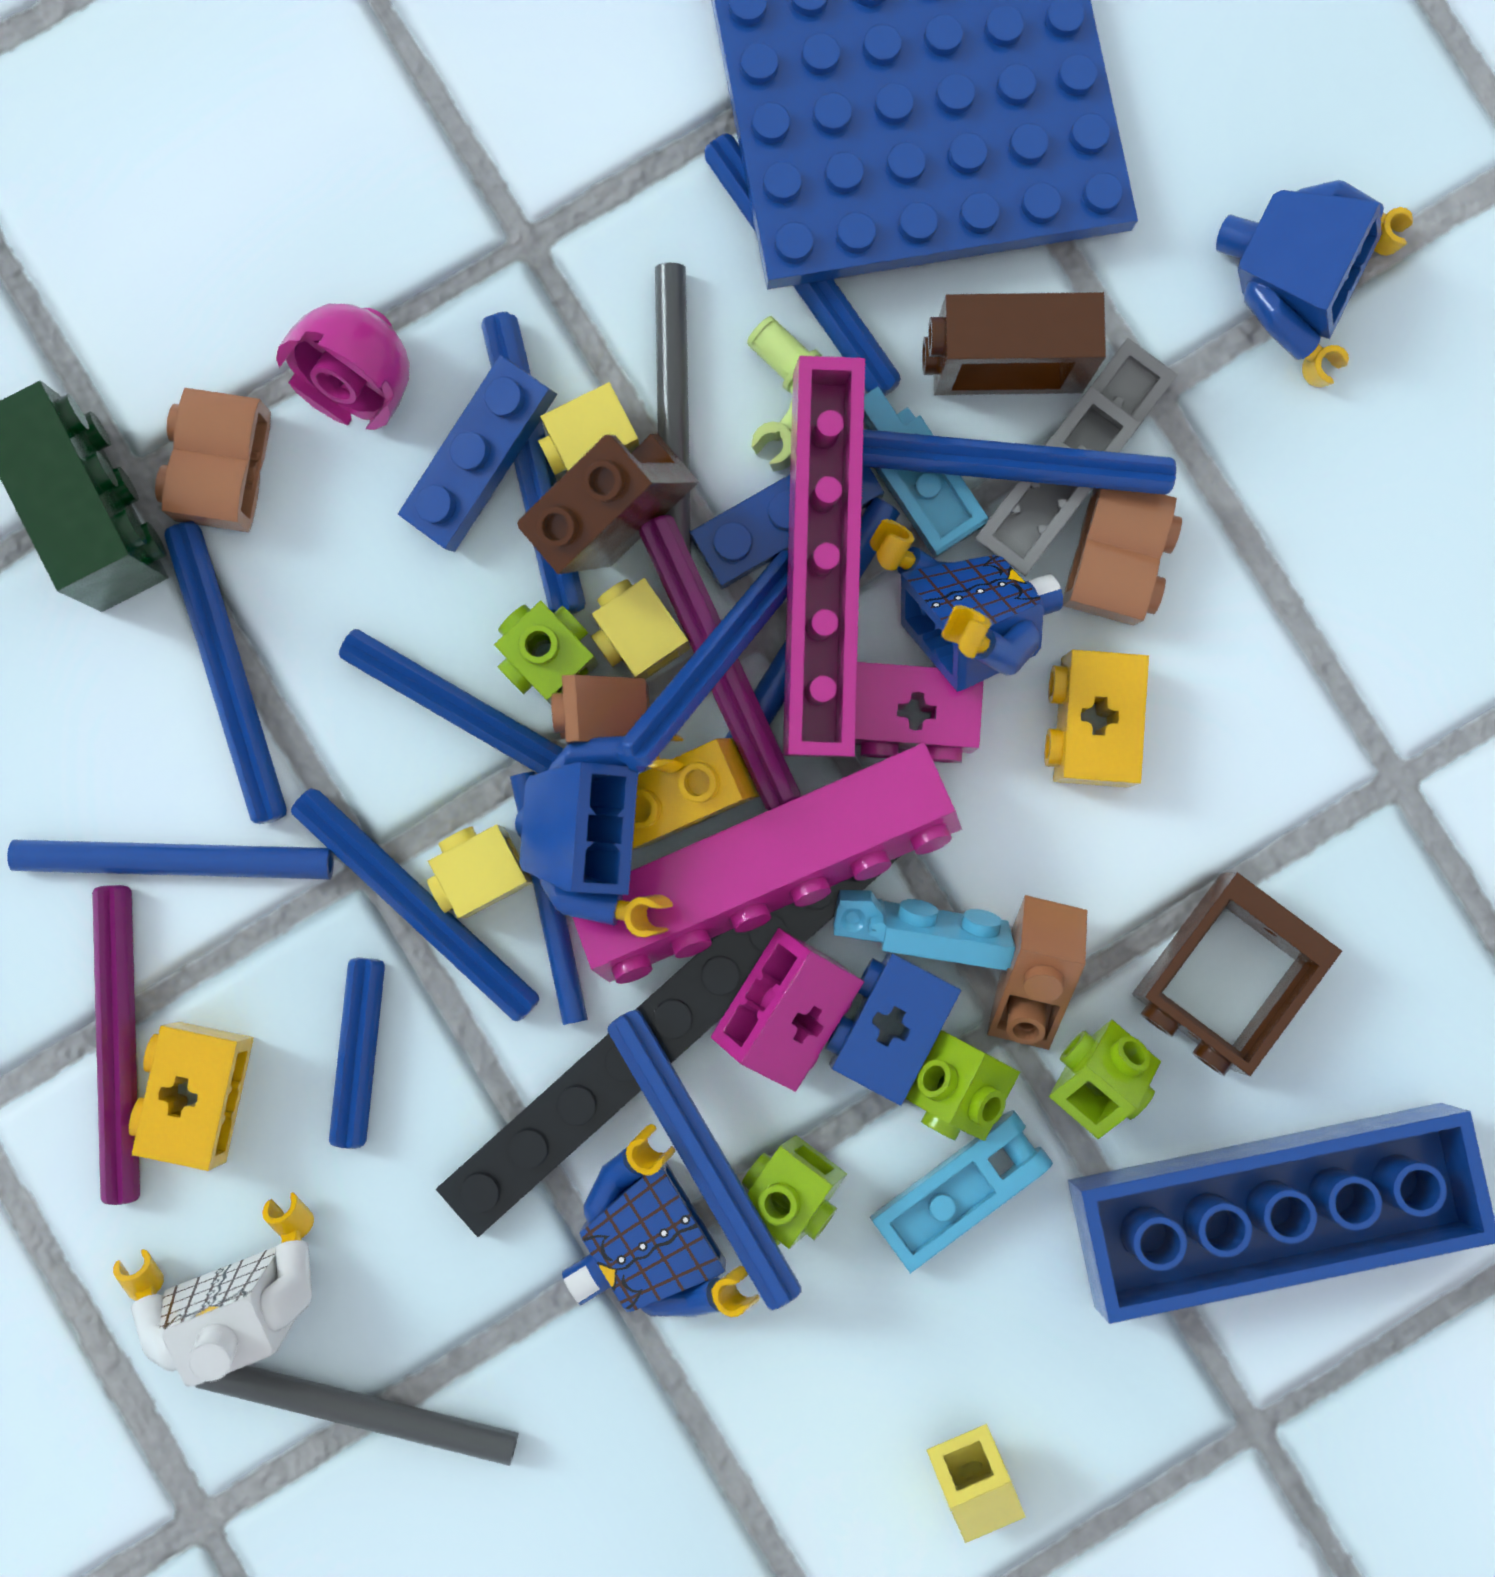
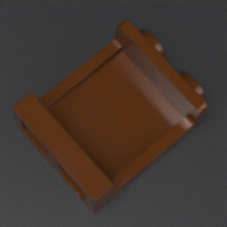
M650 434L632 453L615 435H604L518 520L517 525L557 574L610 567L641 538L639 530L645 523L652 518L665 515L699 481L659 434Z

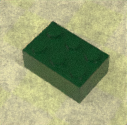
M39 380L0 400V480L56 591L100 612H104L168 579L169 577L160 561L161 558L167 556V552L149 522L141 524L132 506L133 503L139 501L138 494L124 470L119 466L113 469L104 451L105 448L111 446V442L99 419L91 411L84 414L71 395L67 394L62 397Z

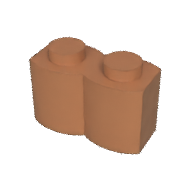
M184 388L179 404L171 406L167 417V436L169 441L173 442V451L168 465H161L158 470L155 482V495L157 501L162 503V511L174 521H193L196 525L242 532L250 531L257 506L260 471L266 455L271 423V411L261 399Z
M1093 488L1084 516L1078 547L1068 575L1063 595V606L1133 626L1144 621L1146 613L1154 615L1160 606L1166 584L1165 578L1157 576L1160 559L1163 552L1168 554L1173 552L1182 526V517L1174 515L1177 498L1164 494Z

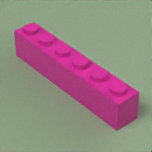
M799 356L793 372L783 756L838 758L855 756L865 358Z
M924 742L630 872L629 895H622L623 901L631 902V900L638 897L655 894L668 897L673 903V907L663 909L648 907L647 910L649 922L656 927L668 928L667 932L649 937H637L627 929L623 920H618L614 926L576 917L572 918L591 970L609 983L614 980L618 984L629 983L648 975L653 970L651 965L672 955H675L676 958H686L706 950L712 944L711 938L734 929L735 932H747L756 929L771 919V912L794 903L795 906L802 907L816 903L831 893V886L851 877H854L857 881L876 877L891 867V860L914 850L919 855L936 851L947 845L952 840L951 834L962 830V827Z

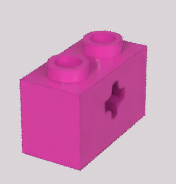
M857 662L855 745H861L860 755L872 758H889L899 754V748L910 749L925 742L933 762L962 763L963 753H973L980 746L984 680L957 692L936 667ZM911 699L919 701V711L930 713V719L924 720L917 730L909 729L910 723L908 718L897 716V711L904 710Z
M778 928L710 1038L741 1065L796 1092L809 1070L817 1062L820 1052L840 1020L850 1009L853 999L864 981L828 955Z

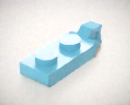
M879 386L864 395V425L867 430L934 436L922 417H915L908 407L896 414ZM875 468L934 559L984 527L989 520L959 475Z
M871 890L839 891L833 918V933L836 936L880 942L882 951L1005 971L1011 966L1015 944L1009 922L1001 920L994 913L980 909H970L965 911L964 914L938 910L933 904L917 899L903 900L901 904L888 901L883 902L882 899H877Z

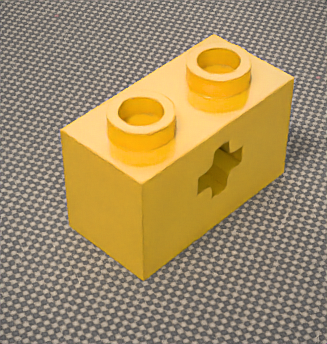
M1072 649L1061 658V666H1052L1048 697L1049 703L1058 704L1057 728H1049L1047 731L1044 762L1045 766L1054 767L1053 782L1124 788L1141 784L1149 655ZM1096 704V715L1106 717L1107 725L1096 730L1094 735H1092V723L1082 721L1081 714Z
M733 738L714 739L673 758L684 763L683 767L677 772L666 773L651 768L638 774L632 850L650 846L759 797L758 791Z
M184 1022L161 1025L159 1034H153L150 1038L144 1054L143 1069L150 1074L144 1098L140 1097L136 1101L130 1116L129 1134L135 1136L131 1155L205 1171L212 1170L226 1163L254 1037ZM188 1082V1091L197 1094V1102L187 1105V1096L178 1093V1086Z

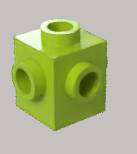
M541 600L531 610L527 605H522L511 613L498 629L502 637L493 644L506 657L497 668L523 695L533 686L550 704L552 693H563L562 675H588L599 665L595 656L580 642L588 634L586 629L564 606H561L553 613ZM543 644H551L548 653L535 657L538 647Z
M1111 1019L1092 1036L1085 1030L1082 1031L1066 1047L1060 1056V1061L1066 1066L1052 1089L1049 1098L1093 1136L1100 1139L1124 1119L1132 1120L1137 1117L1150 1103L1155 1090L1149 1085L1161 1061L1147 1050L1142 1042L1132 1037Z
M941 1030L905 1099L926 1111L921 1123L936 1132L956 1140L960 1131H964L985 1141L992 1126L1002 1116L1006 1099L1020 1071Z
M795 1135L781 1144L772 1158L763 1153L749 1169L741 1184L749 1190L747 1194L776 1244L780 1245L782 1243L790 1249L805 1235L815 1240L821 1234L837 1211V1207L831 1204L829 1200L848 1173L799 1136Z

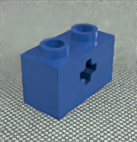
M887 952L882 962L872 958L860 978L864 983L858 991V994L864 998L853 1019L846 1016L842 1017L830 1036L825 1049L834 1054L829 1062L832 1070L902 1106L962 990L903 958ZM895 1006L900 1009L897 1020L904 1025L903 1032L900 1036L889 1033L884 1041L881 1042L877 1039L880 1029L872 1023L873 1018L878 1012L883 1015H889Z

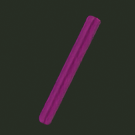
M660 515L645 523L640 528L639 535L690 646L695 653L721 620L674 518L670 515ZM737 658L711 691L763 805L769 811L800 797V791L742 665Z
M109 885L96 887L92 892L100 1199L103 1204L122 1205L132 1203L138 1200L140 1196L139 1157L131 1155L135 1136L129 1134L130 1116L138 1100L132 891L128 886Z

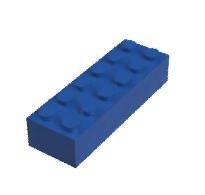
M1444 1103L1067 1180L1094 1307L1109 1324L1495 1244V1217L1471 1111Z

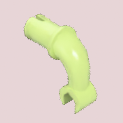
M772 316L764 319L753 330L747 340V344L784 379L783 388L790 392L791 395L793 394V372L798 357L822 356L816 349L809 352ZM792 399L787 413L780 422L764 423L757 428L753 435L751 447L756 455L768 442L782 440V451L769 463L773 471L784 470L791 465Z

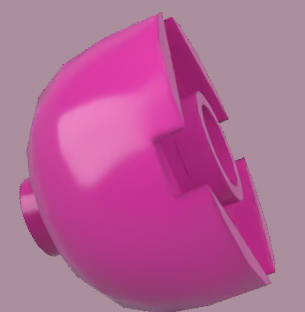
M333 303L316 308L304 315L290 329L277 351L276 361L279 368L286 360L288 366L294 372L288 382L293 390L313 408L345 425L350 424L352 420L351 414L364 420H370L365 429L376 430L387 425L398 408L409 381L410 363L401 339L393 330L390 321L383 314L372 308Z

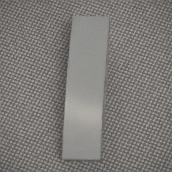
M1127 338L1045 446L1119 453L1178 374ZM1018 481L975 539L997 556L1003 557L1010 566L1026 576L1092 488Z

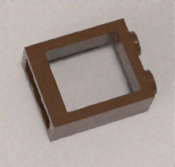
M1104 292L946 294L939 317H930L928 337L923 338V375H934V395L1083 393L1106 358Z
M1238 872L1221 873L1133 991L1132 995L1146 1005L1140 1014L1152 1025L1170 1037H1173L1177 1030H1180L1198 1045L1192 1054L1212 1070L1222 1076H1225L1229 1069L1251 1076L1342 953V950ZM1225 908L1295 960L1233 1045L1229 1044L1163 994L1165 988Z

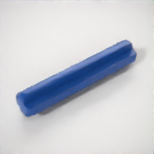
M356 957L350 959L347 966L329 1133L330 1144L339 1148H361L367 1140L385 971L384 962L378 959Z

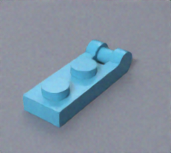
M1011 1110L1000 1117L992 1126L985 1141L974 1138L870 1216L874 1225L910 1274L1042 1176L1052 1166L1053 1162L1043 1148H1034L1022 1132L1026 1125L1015 1110ZM1003 1148L1014 1164L999 1176L988 1161V1158Z

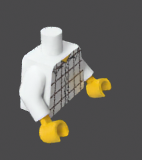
M294 1192L290 1194L291 1206L285 1214L272 1199L268 1200L263 1207V1219L281 1237V1244L166 1289L163 1296L156 1293L163 1285L164 1275L147 1250H141L144 1264L133 1275H129L120 1260L115 1262L113 1266L115 1278L129 1298L136 1301L131 1306V1312L144 1354L149 1360L166 1371L173 1372L178 1370L186 1386L193 1387L206 1381L219 1380L229 1372L271 1356L279 1349L295 1319L308 1307L312 1297L309 1246L301 1238L308 1234L312 1228L314 1216Z

